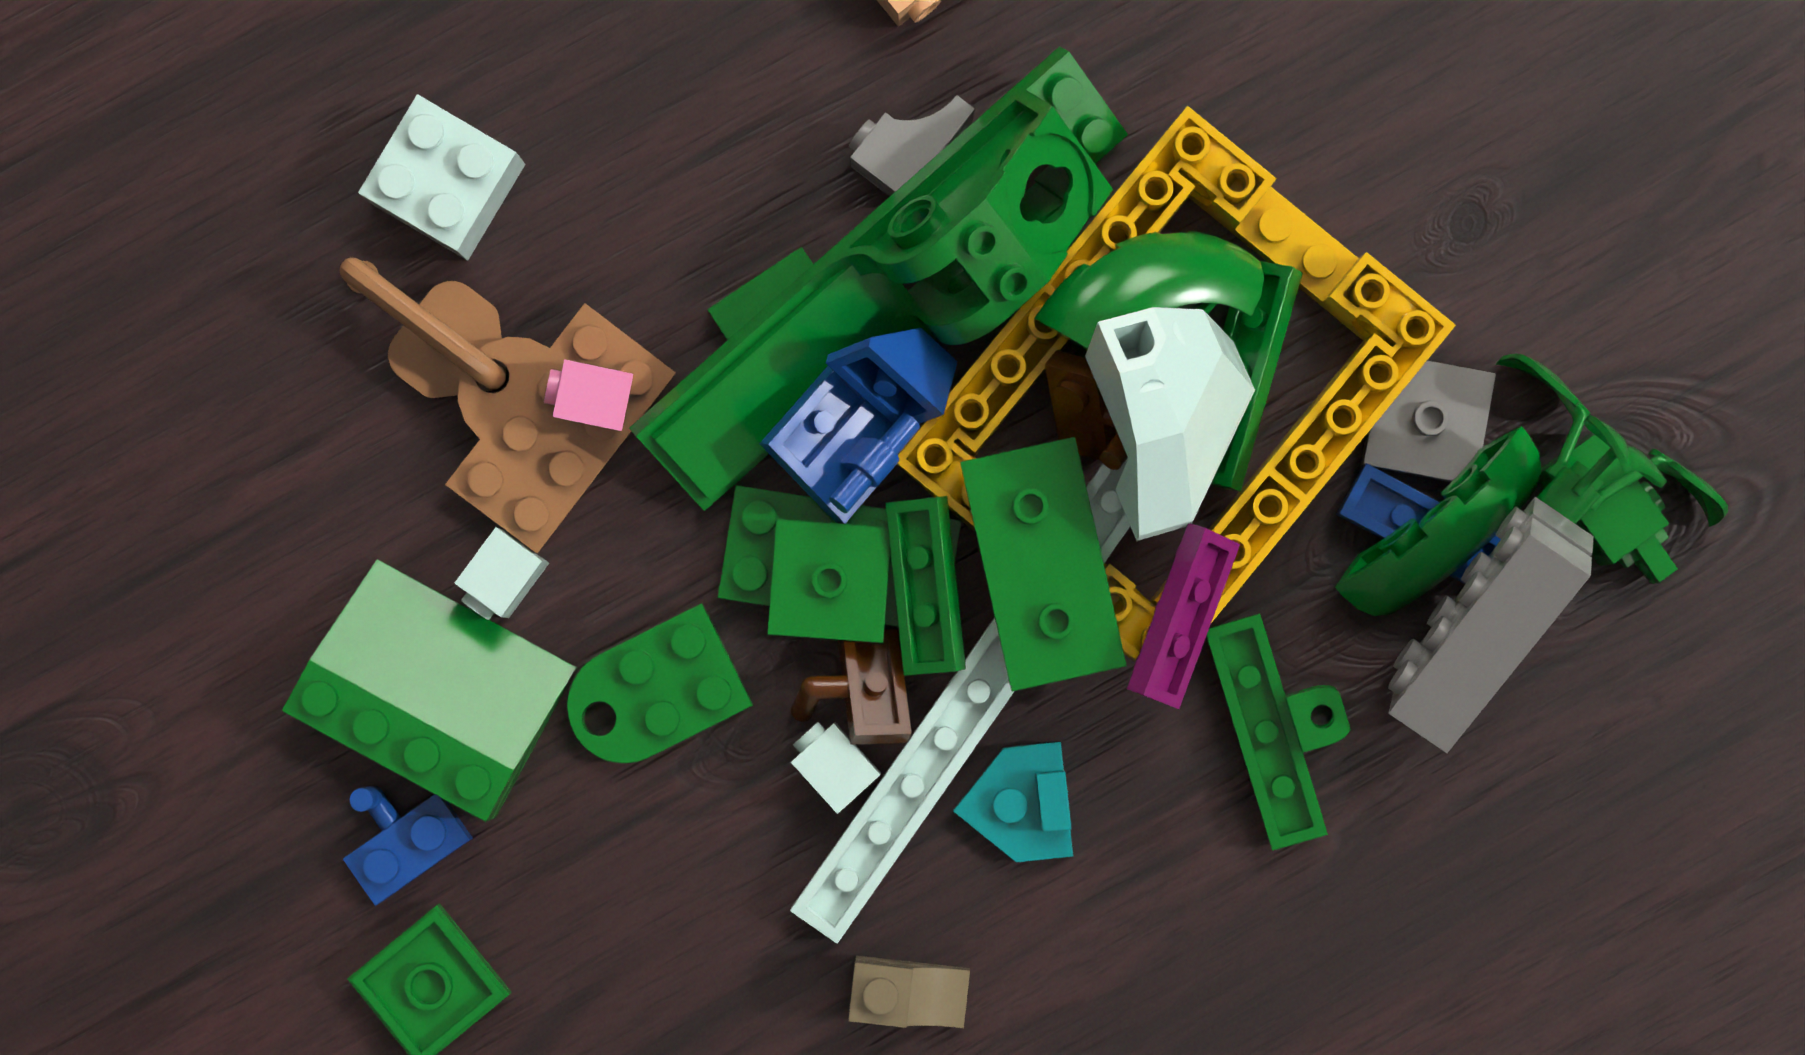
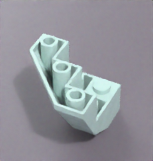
M1152 307L1099 321L1085 357L1128 456V461L1115 491L1136 541L1187 527L1189 523L1192 524L1255 392L1254 386L1233 340L1202 309Z

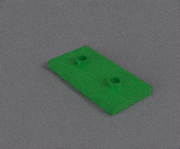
M1075 437L960 462L1011 692L1127 666Z

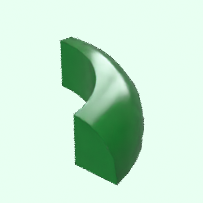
M1195 231L1170 234L1152 232L1115 244L1116 250L1103 256L1089 266L1084 263L1078 267L1047 299L1034 319L1087 351L1099 321L1152 307L1177 308L1195 303H1219L1252 316L1261 297L1264 274L1261 262L1251 253L1236 244L1216 236Z
M1520 426L1480 448L1468 465L1441 492L1445 500L1433 507L1423 517L1420 524L1415 518L1410 519L1390 535L1356 556L1335 586L1339 593L1358 610L1373 616L1390 615L1431 590L1471 559L1496 536L1499 527L1508 514L1515 507L1521 509L1537 487L1542 472L1540 455L1529 434Z

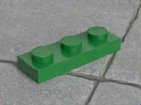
M943 496L885 503L904 676L965 670L948 498Z

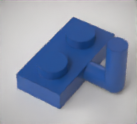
M367 786L352 792L350 804L356 811L363 812L368 810L382 832L343 858V860L373 904L377 906L469 842L473 837L448 801L435 794L401 818L379 787Z

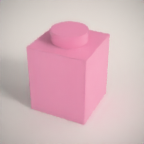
M564 359L562 371L550 370L544 403L555 405L553 417L622 431L633 374Z

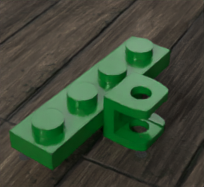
M1260 613L1209 628L1206 636L1272 851L1328 835L1303 753L1334 744L1346 737L1350 732V725L1339 691L1331 685H1316L1285 694ZM1319 705L1328 706L1332 710L1331 720L1323 725L1315 724L1311 720V712Z

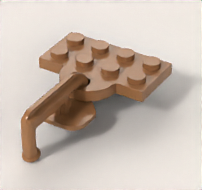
M350 257L345 259L340 265V275L352 291L363 294L403 325L392 339L388 350L389 363L396 375L428 398L458 395V404L464 421L480 439L445 485L535 553L541 550L631 432L629 427L646 413L676 373L586 303L583 304L549 348L530 338H502L497 309L473 289L461 282L446 281L434 286L421 303L418 304L382 277L373 263ZM565 359L632 373L633 379L622 431L553 417L555 405L544 403L550 370L562 371ZM506 367H507L508 372H509V381H508L506 387H505L504 389H502L501 391L496 392V393H488V392H485V391H493V390L501 389V388L505 385V383H506V381H507V372H506Z

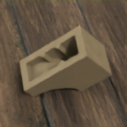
M856 955L849 1021L907 1028V1026L964 1028L970 968Z

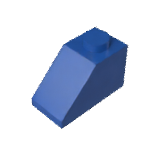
M922 328L870 337L828 354L826 364L891 423L894 424L902 413H907L920 424L944 415L957 361Z

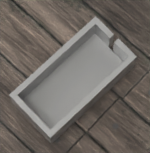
M1534 497L1524 511L1515 507L1508 514L1496 533V536L1501 539L1489 556L1483 552L1477 554L1461 578V581L1466 584L1457 597L1453 600L1449 596H1445L1439 602L1427 621V624L1431 626L1427 635L1420 643L1415 639H1411L1393 665L1398 671L1388 686V689L1393 691L1389 714L1446 753L1454 746L1591 576L1592 557L1590 556L1593 552L1594 536L1537 497Z

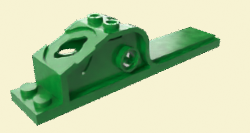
M1060 46L629 427L642 444L704 511L769 454L759 443L828 366L826 364L828 354L870 337L922 328L927 334L932 335L944 344L959 345L968 343L986 335L1002 324L1050 281L1068 255L1066 251L1090 216L1096 215L1113 190L1095 164L1128 135L1071 53ZM1048 165L1034 179L1036 183L1025 192L1026 183L1032 171L1038 166ZM919 281L909 291L903 286V284Z

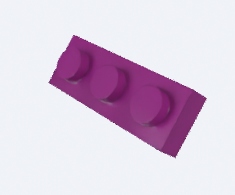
M1191 523L1187 525L1182 541L1177 548L1175 560L1162 595L1155 607L1154 616L1142 649L1135 661L1127 690L1177 709L1180 708L1240 544L1205 527Z

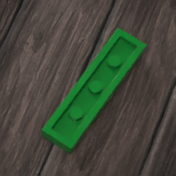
M1260 261L1264 281L1261 297L1253 315L1250 316L1229 307L1223 331L1233 340L1255 392L1210 484L1212 486L1241 492L1303 274L1292 266Z

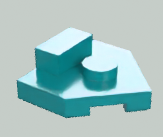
M1061 742L1003 747L972 788L953 809V812L1015 862L1072 857L1073 848L1070 830L1072 828Z

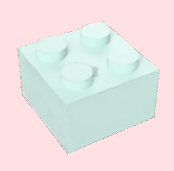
M417 94L358 193L375 207L468 261L526 164L512 149Z

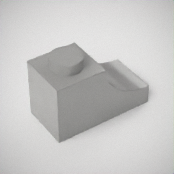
M956 95L944 108L925 118L897 120L885 112L877 124L869 119L858 130L849 144V147L855 151L850 157L851 167L890 197L968 128L974 120L975 108Z

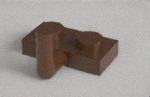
M1056 350L1046 362L1045 368L1058 439L1075 437L1079 455L1101 460L1109 469H1120L1128 456L1086 358Z
M884 629L883 643L838 640L842 675L809 676L805 678L791 707L793 718L801 722L808 721L813 716L820 699L845 698L850 745L907 743L912 732L898 629Z

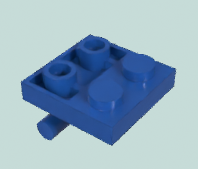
M827 366L759 444L835 523L845 524L900 461L898 454L921 427L907 413H902L894 424L891 423L835 371Z

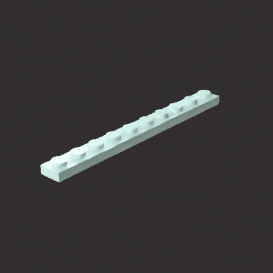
M1128 458L1118 470L1109 469L1102 463L1086 486L1103 563L1106 562L1130 527L1115 491ZM995 617L965 658L966 669L956 671L791 907L790 911L837 944L1014 693L1010 689Z

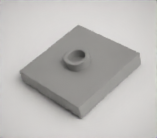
M1426 361L1366 434L1360 466L1367 463L1377 469L1452 482L1468 465L1478 450L1483 447L1496 373Z

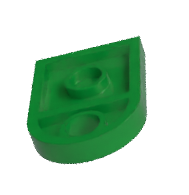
M701 603L599 654L587 662L572 682L568 695L567 711L574 734L588 751L607 761L633 763L652 757L753 706V703L704 604ZM595 702L609 704L616 714L615 726L606 735H596L586 727L584 720L585 712Z

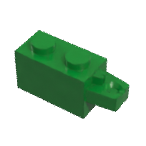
M1593 433L1587 434L1577 441L1566 467L1570 469L1576 461H1579L1590 470L1610 447ZM1559 455L1541 467L1542 472L1538 483L1543 489L1554 478L1548 471L1556 463ZM1616 458L1598 477L1604 484L1597 492L1631 471H1622L1621 464L1618 458ZM1638 480L1605 500L1596 511L1590 508L1576 524L1594 536L1592 557L1599 566L1610 565L1619 561L1624 568H1628L1635 563L1650 584H1658L1678 570L1661 545V543L1669 538L1664 530V527L1669 522L1661 513L1665 509V504L1657 491L1646 481L1642 483Z

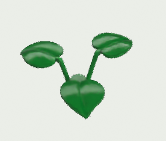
M1518 353L1504 355L1496 362L1495 365L1516 368L1545 383L1556 392L1573 418L1572 426L1559 457L1548 471L1554 478L1537 496L1539 500L1573 523L1577 524L1590 508L1596 511L1605 500L1643 476L1654 485L1662 488L1667 480L1661 472L1675 477L1693 495L1703 509L1709 527L1718 524L1727 515V503L1706 481L1657 449L1652 448L1648 453L1651 458L1649 459L1635 447L1627 445L1625 439L1615 429L1592 416L1565 383L1543 364ZM1585 425L1589 431L1605 442L1610 449L1590 470L1579 461H1576L1569 469L1566 466ZM1618 458L1622 471L1631 472L1597 492L1604 484L1598 477Z

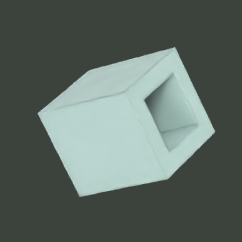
M495 527L455 581V584L466 591L461 601L485 619L490 620L494 613L500 617L509 618L543 573L549 562L505 530Z
M817 722L793 744L800 754L791 763L837 814L881 775V772L856 744L850 745V738L836 722L827 730Z

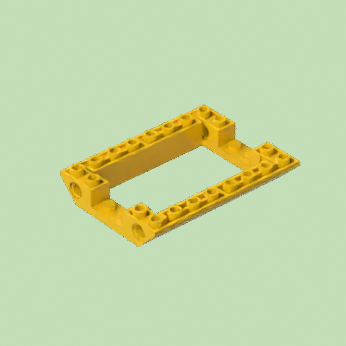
M1187 106L1068 249V255L1050 281L1019 308L951 390L944 415L926 421L898 454L900 461L897 465L931 496H947L949 511L975 532L960 462L976 459L974 456L1046 371L1045 364L1056 350L1062 351L1070 342L1034 318L1053 292L1078 267L1084 263L1089 266L1103 256L1116 250L1115 244L1139 235L1152 232L1160 233L1185 201L1190 198L1265 261L1292 266L1301 271L1303 274L1299 288L1363 340L1247 481L1241 492H1238L1210 526L1209 530L1240 544L1212 619L1213 622L1456 325L1369 253H1364L1360 258L1355 256L1271 186L1277 179ZM1104 563L1123 652L1135 662L1142 649L1154 616L1155 607L1160 600L1166 581L1149 601L1135 588L1137 585L1110 563L1107 565Z

